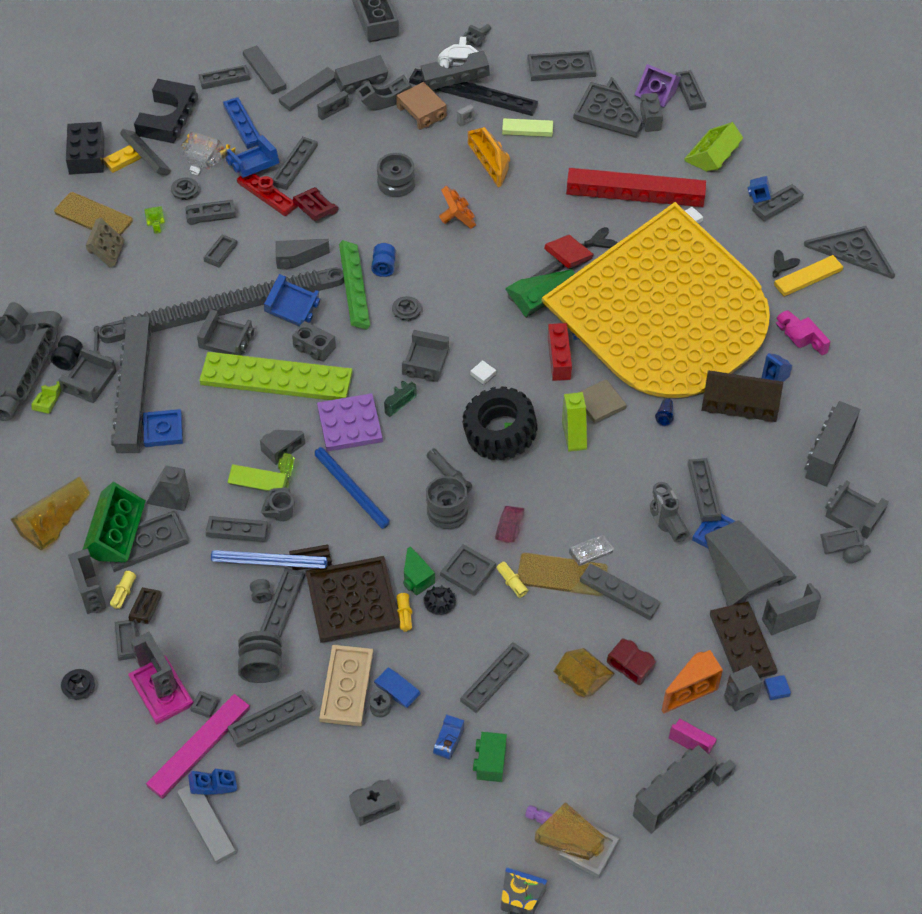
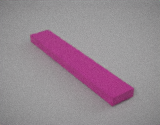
M233 694L146 783L147 787L163 799L228 732L227 727L238 722L250 710V705Z

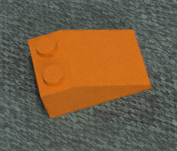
M711 650L704 653H696L665 690L662 705L663 714L718 690L723 669Z

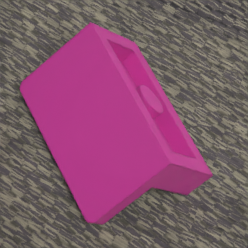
M680 718L676 725L673 724L671 726L669 739L685 748L693 750L699 745L708 754L717 740Z

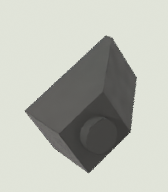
M274 430L264 435L260 440L261 451L277 465L305 445L304 432Z

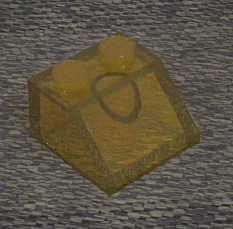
M585 648L565 652L553 671L558 675V679L561 682L570 685L574 693L580 697L594 695L615 674Z

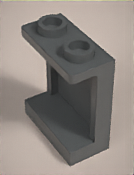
M210 310L197 335L198 346L201 349L216 353L242 355L247 350L249 339L254 335V328L252 327L251 320H247L246 324L243 325L220 319L218 311Z
M413 330L409 352L406 360L402 362V375L438 382L449 350V337Z
M82 348L79 362L68 376L62 374L58 381L61 391L94 403L116 373V367L112 358Z
M846 480L843 486L839 485L837 487L834 499L830 498L825 506L827 509L825 517L845 528L860 526L862 537L868 539L884 515L889 501L881 498L879 503H876L850 489V482Z
M88 548L68 554L87 614L97 613L105 609L106 604L100 584L87 587L85 579L96 576Z
M809 583L802 598L784 605H780L775 596L767 598L762 620L771 636L814 620L821 600L820 592L814 588L812 583Z
M150 631L131 640L135 659L139 667L152 662L157 673L151 676L157 697L161 698L172 694L177 689L172 669Z

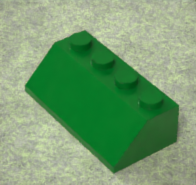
M113 481L100 493L82 550L88 548L90 557L97 561L127 562L146 500Z

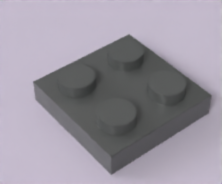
M462 544L441 570L440 576L474 595L495 569L496 563Z

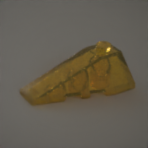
M77 477L11 518V521L21 537L39 550H43L58 539L59 533L64 526H67L70 522L69 519L80 508L90 492L81 477Z

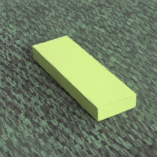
M503 118L502 134L552 137L553 121Z

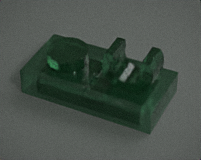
M401 381L402 389L394 387L395 394L388 396L384 401V412L386 415L391 417L417 396L415 383L411 381L407 385L405 381Z

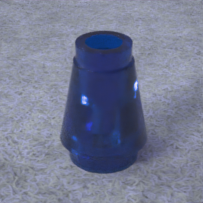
M670 399L662 401L655 415L659 425L668 426L674 420L673 401Z

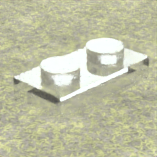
M604 535L571 547L569 554L581 566L613 553L614 547Z

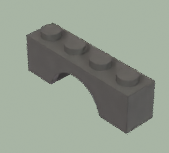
M484 50L468 54L466 62L456 68H445L437 62L420 65L422 80L431 90L490 76L489 63Z

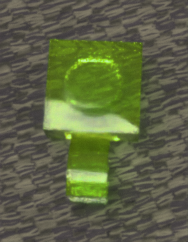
M162 206L144 209L147 226L153 225L154 234L160 233V224L165 223Z
M287 453L283 454V458H280L278 463L280 472L288 475L285 488L289 486V477H291L294 463L292 454Z

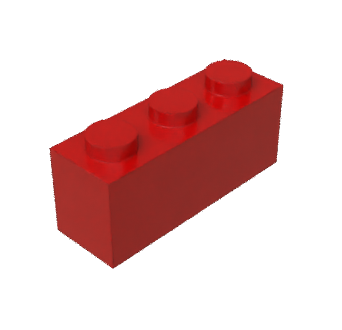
M567 323L548 324V346L552 381L571 380L572 362Z

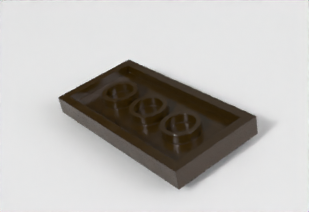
M749 601L710 610V617L733 673L752 665L759 678L777 674V667Z

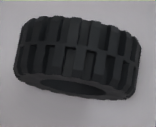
M504 386L498 389L492 387L490 388L491 390H484L480 392L479 396H474L471 399L472 403L469 402L467 404L466 410L463 412V428L471 449L474 452H478V455L485 458L487 456L490 460H495V458L505 460L508 457L511 459L516 454L525 452V448H529L532 445V440L534 441L536 438L538 424L531 400L523 392H518L517 389H507ZM508 416L515 419L509 427L502 430L494 431L485 428L491 420L497 417Z

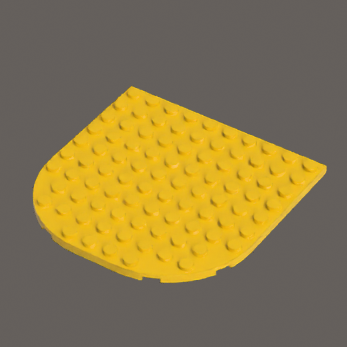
M676 202L542 297V302L563 323H567V327L620 380L638 391L665 398L689 397L703 393L708 370L732 374L743 366L761 347L768 330L770 317L767 298H765L761 290L762 287L757 279Z

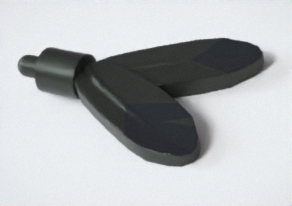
M607 227L599 229L590 240L584 241L582 245L586 248L593 245L611 248L618 242L612 239H604L609 231Z
M776 250L774 253L775 269L772 272V276H779L782 271L798 266L800 259L791 258L784 261L782 251Z

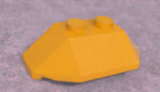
M485 127L468 131V145L497 187H501L509 170L510 157L508 153L504 152L501 143L497 142Z

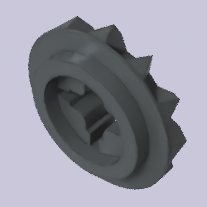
M179 178L171 185V192L174 197H179L180 200L183 198L188 200L189 197H194L198 193L199 186L192 178Z
M400 297L392 305V312L400 320L407 319L409 321L410 318L415 319L417 315H420L421 304L413 297ZM410 305V310L404 312V309Z

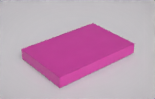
M166 655L164 657L172 669L177 687L172 694L161 698L157 697L151 678L157 671L152 662L128 674L156 725L185 711L193 704L191 697Z

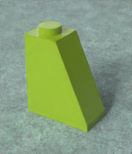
M583 392L564 394L562 425L568 452L587 450L586 404Z

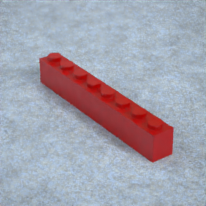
M569 168L566 195L673 204L676 202L678 205L704 207L706 180Z

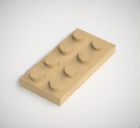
M332 645L319 717L320 722L362 726L373 649Z

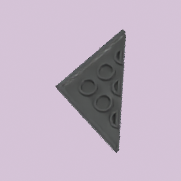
M867 226L804 241V246L829 256L834 255L837 259L891 279L895 276L893 269Z

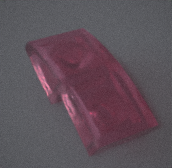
M505 506L497 527L495 540L515 542L520 532L519 525L524 517V508Z

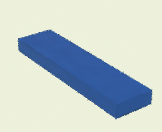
M239 97L224 101L223 106L246 148L258 146L257 137L260 135Z

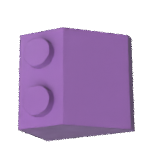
M647 64L634 95L641 98L642 94L657 93L660 106L665 107L675 94L681 77Z

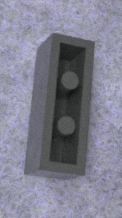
M378 55L335 69L334 78L340 92L345 90L347 93H351L368 81L370 84L384 82L387 79L388 70L382 56Z

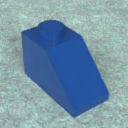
M768 353L761 378L784 382L790 377L793 365L777 354Z

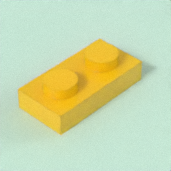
M129 145L103 158V162L114 173L142 157Z

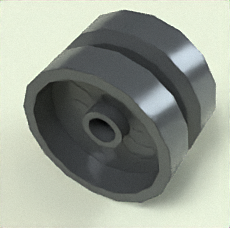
M402 153L386 154L379 159L377 163V182L380 191L392 197H400L411 192L415 186L413 160Z

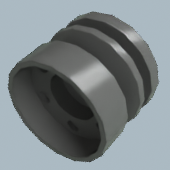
M442 476L429 483L426 488L427 516L430 522L443 529H451L461 525L468 515L467 488L460 479L452 476Z
M253 631L240 637L238 640V654L240 657L238 659L239 676L243 680L253 683H267L279 678L282 674V659L280 657L282 655L281 638L277 634L268 631Z

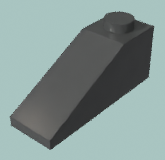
M329 239L275 241L277 269L296 268L330 253Z

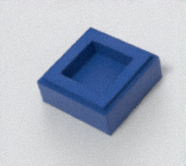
M785 675L764 680L770 700L790 697L791 691Z

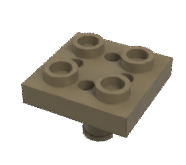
M98 218L86 243V249L90 254L94 253L110 268L116 264L124 239L102 218Z

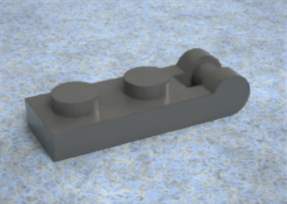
M233 199L193 204L185 208L186 220L190 225L196 224L199 221L236 217Z

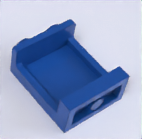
M263 135L257 137L259 146L237 155L230 149L226 150L228 165L232 166L234 171L239 173L242 178L280 163L277 149Z
M279 274L264 303V311L297 326H301L304 321L310 323L313 317L312 311L319 306L321 300L319 298V291L315 290L312 293L287 282L286 276Z

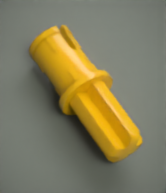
M400 593L396 597L400 629L403 632H407L412 629V609L410 608L409 594Z

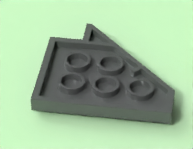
M613 77L610 78L606 86L590 82L573 117L576 120L635 137L642 126L641 118Z

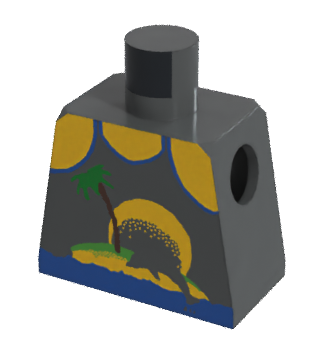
M506 867L501 910L508 912V914H534L546 891L547 880Z

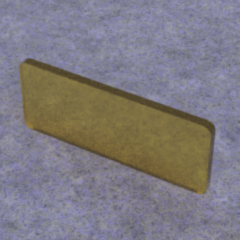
M70 192L54 209L56 215L92 230L96 219L102 218L120 236L133 222L132 217L74 192Z
M522 553L518 575L525 586L603 596L600 592L580 582V578L590 563L606 572L608 567L602 563Z

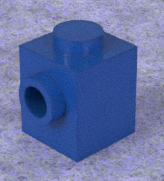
M767 176L750 180V186L747 188L749 196H752L754 203L771 199V189Z

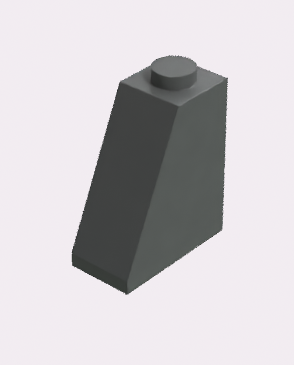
M166 465L152 487L147 504L185 511L190 497L185 469Z

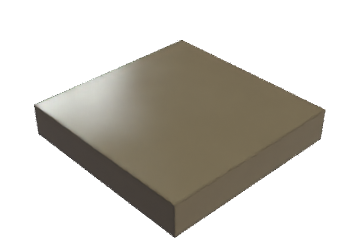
M607 379L580 391L583 392L586 413L594 424L626 409V403Z

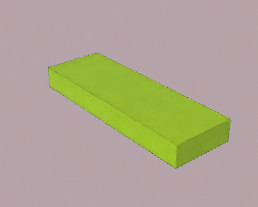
M232 464L227 483L270 491L273 488H285L288 475Z

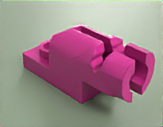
M789 310L777 316L776 319L778 321L776 325L780 330H785L784 334L797 347L802 348L812 344V347L821 355L828 353L831 341L809 317L800 321Z

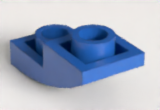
M389 667L374 681L378 688L390 694L394 701L405 708H408L421 694L411 683Z
M214 769L212 773L191 771L188 775L191 794H224L237 790L234 771Z

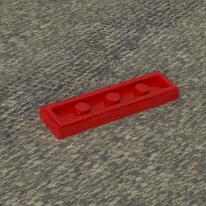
M255 173L244 178L242 176L237 178L238 184L286 217L297 208L292 199L275 187L270 193L260 192L258 188L260 177Z

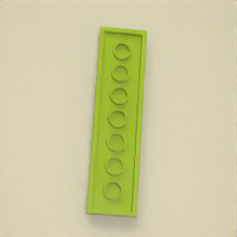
M207 352L199 382L200 385L335 400L347 398L353 371L352 368Z

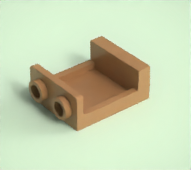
M424 82L396 95L397 108L400 111L406 109L416 119L419 130L447 116V105Z

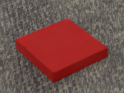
M566 235L546 243L544 247L547 252L567 268L592 259L594 255L571 235Z

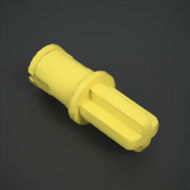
M503 561L498 564L497 570L506 580L505 584L512 588L518 598L525 596L529 590L521 582L519 575L514 574L506 562Z
M125 571L120 583L116 585V591L110 602V606L114 609H120L126 596L130 595V588L136 579V575L133 572Z

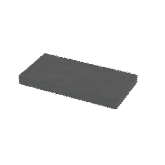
M592 50L527 54L531 81L596 77Z
M175 511L139 523L128 561L110 562L113 571L117 572L189 544Z

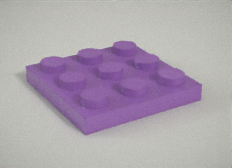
M372 393L317 402L327 452L383 442Z

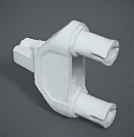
M460 37L459 44H453L439 54L438 63L445 68L461 66L466 62L468 54L479 51L471 45H466V37Z

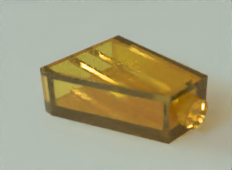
M566 802L535 831V841L538 844L586 860H590L594 855L597 857L605 847V836Z

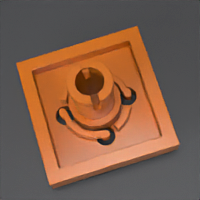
M448 186L441 189L449 206L446 211L439 215L441 221L447 224L451 219L457 217L470 229L476 226L473 219L475 216L468 209L469 203L464 197L461 198L455 189L451 190Z

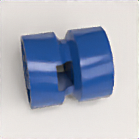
M380 243L373 248L371 270L375 275L387 277L393 274L396 257L394 246L388 243Z

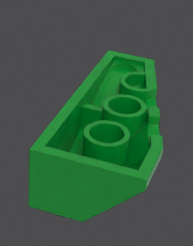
M571 269L520 279L506 287L505 290L526 318L545 307L546 305L542 302V297L573 276L575 272Z

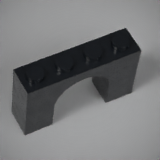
M157 79L152 88L154 102L172 105L176 107V110L164 116L140 112L134 122L135 133L139 137L174 144L176 138L180 136L182 127L186 124L188 115L192 112L194 103L198 100V94L193 85Z

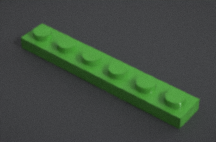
M342 240L339 248L351 326L367 330L370 327L358 245Z

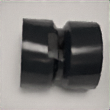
M64 335L61 337L58 347L52 353L50 360L53 365L62 370H71L80 355L83 345L78 339Z

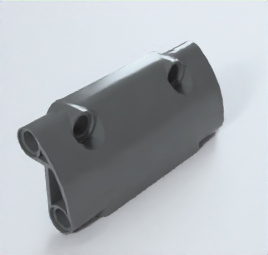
M11 302L3 316L0 317V420H11L20 401L25 400L31 391L56 341V330L62 321L59 313L55 311L28 313L20 304Z

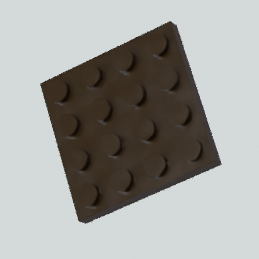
M384 556L327 566L325 569L306 570L320 643L400 627V620Z

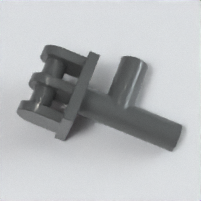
M486 24L479 29L470 25L463 37H466V40L481 47L483 34L488 32L491 26Z

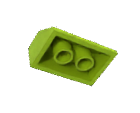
M733 122L709 129L684 160L706 172L710 170L716 171L731 156L730 153L739 147L743 137Z

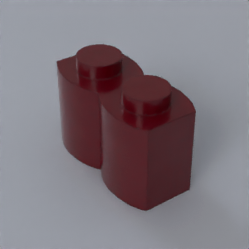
M624 638L620 640L607 657V663L612 668L623 673L628 679L638 685L642 684L653 671L656 664L654 657L649 652L639 650L633 641Z

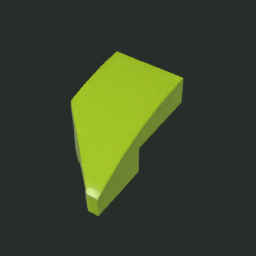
M59 381L54 386H41L42 392L32 402V410L50 414L61 392Z

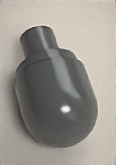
M868 545L849 547L844 550L843 559L847 563L860 561L864 558L865 554L871 552Z

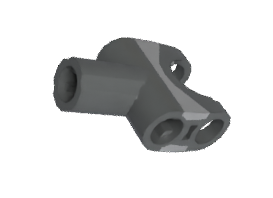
M658 482L653 486L652 493L654 499L650 504V512L658 527L664 532H669L674 542L684 541L689 537L690 532L678 513L679 500L667 483ZM662 487L666 489V492L659 493L656 489Z

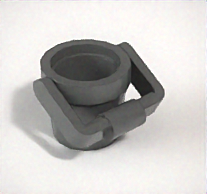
M273 488L269 491L261 510L264 517H275L279 521H287L292 517L295 501L290 493V489Z

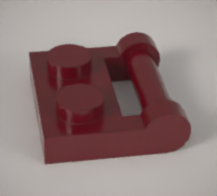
M316 187L293 197V203L313 221L329 214L334 215L339 210V207L328 201L320 194V190Z

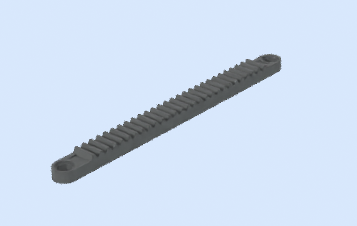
M333 267L321 271L313 270L312 273L307 271L305 275L299 273L297 277L292 275L291 278L286 277V281L313 293L315 290L321 291L342 285L344 283V275L341 268ZM339 275L340 278L333 279L331 278V276ZM271 280L270 283L264 282L263 285L259 283L256 287L251 285L250 288L244 287L243 290L238 288L235 292L230 290L228 294L223 292L222 295L216 294L215 297L210 295L207 299L202 297L200 301L195 299L194 302L187 301L186 304L180 303L179 306L174 304L171 308L166 306L165 309L159 308L158 311L152 310L151 313L145 311L143 315L138 313L137 316L150 317L151 333L205 320L210 310L218 311V316L261 306L264 305L275 281ZM125 316L122 320L102 325L98 330L100 340L104 343H113L125 339L123 325L127 324V317ZM106 331H112V332H113V333H112L111 335H109V336L103 335Z

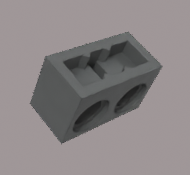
M306 321L292 335L293 347L296 350L304 352L322 362L336 348L334 335Z

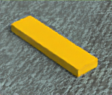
M832 255L775 280L774 286L785 297L841 272L843 266Z

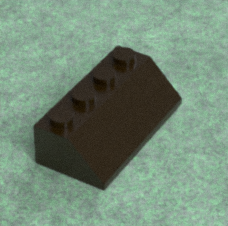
M708 370L701 411L776 422L783 381Z

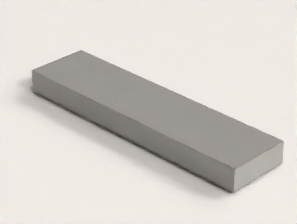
M190 785L178 790V796L215 863L218 864L236 854L234 847L204 794H191Z

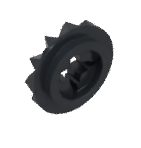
M442 585L440 587L433 586L431 590H427L424 597L426 609L436 615L449 613L456 604L455 593L450 590V587L444 588ZM444 595L443 601L436 603V597L440 598Z
M74 669L68 672L61 681L63 694L68 699L74 698L76 701L78 698H86V695L92 693V689L95 686L93 675L84 669ZM81 682L83 687H77L75 689L74 684H79Z

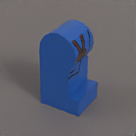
M446 714L442 729L434 746L433 754L451 759L464 732V720Z

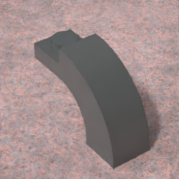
M403 74L383 87L372 86L368 81L356 89L355 92L366 106L374 109H384L396 105V95L412 88V86Z

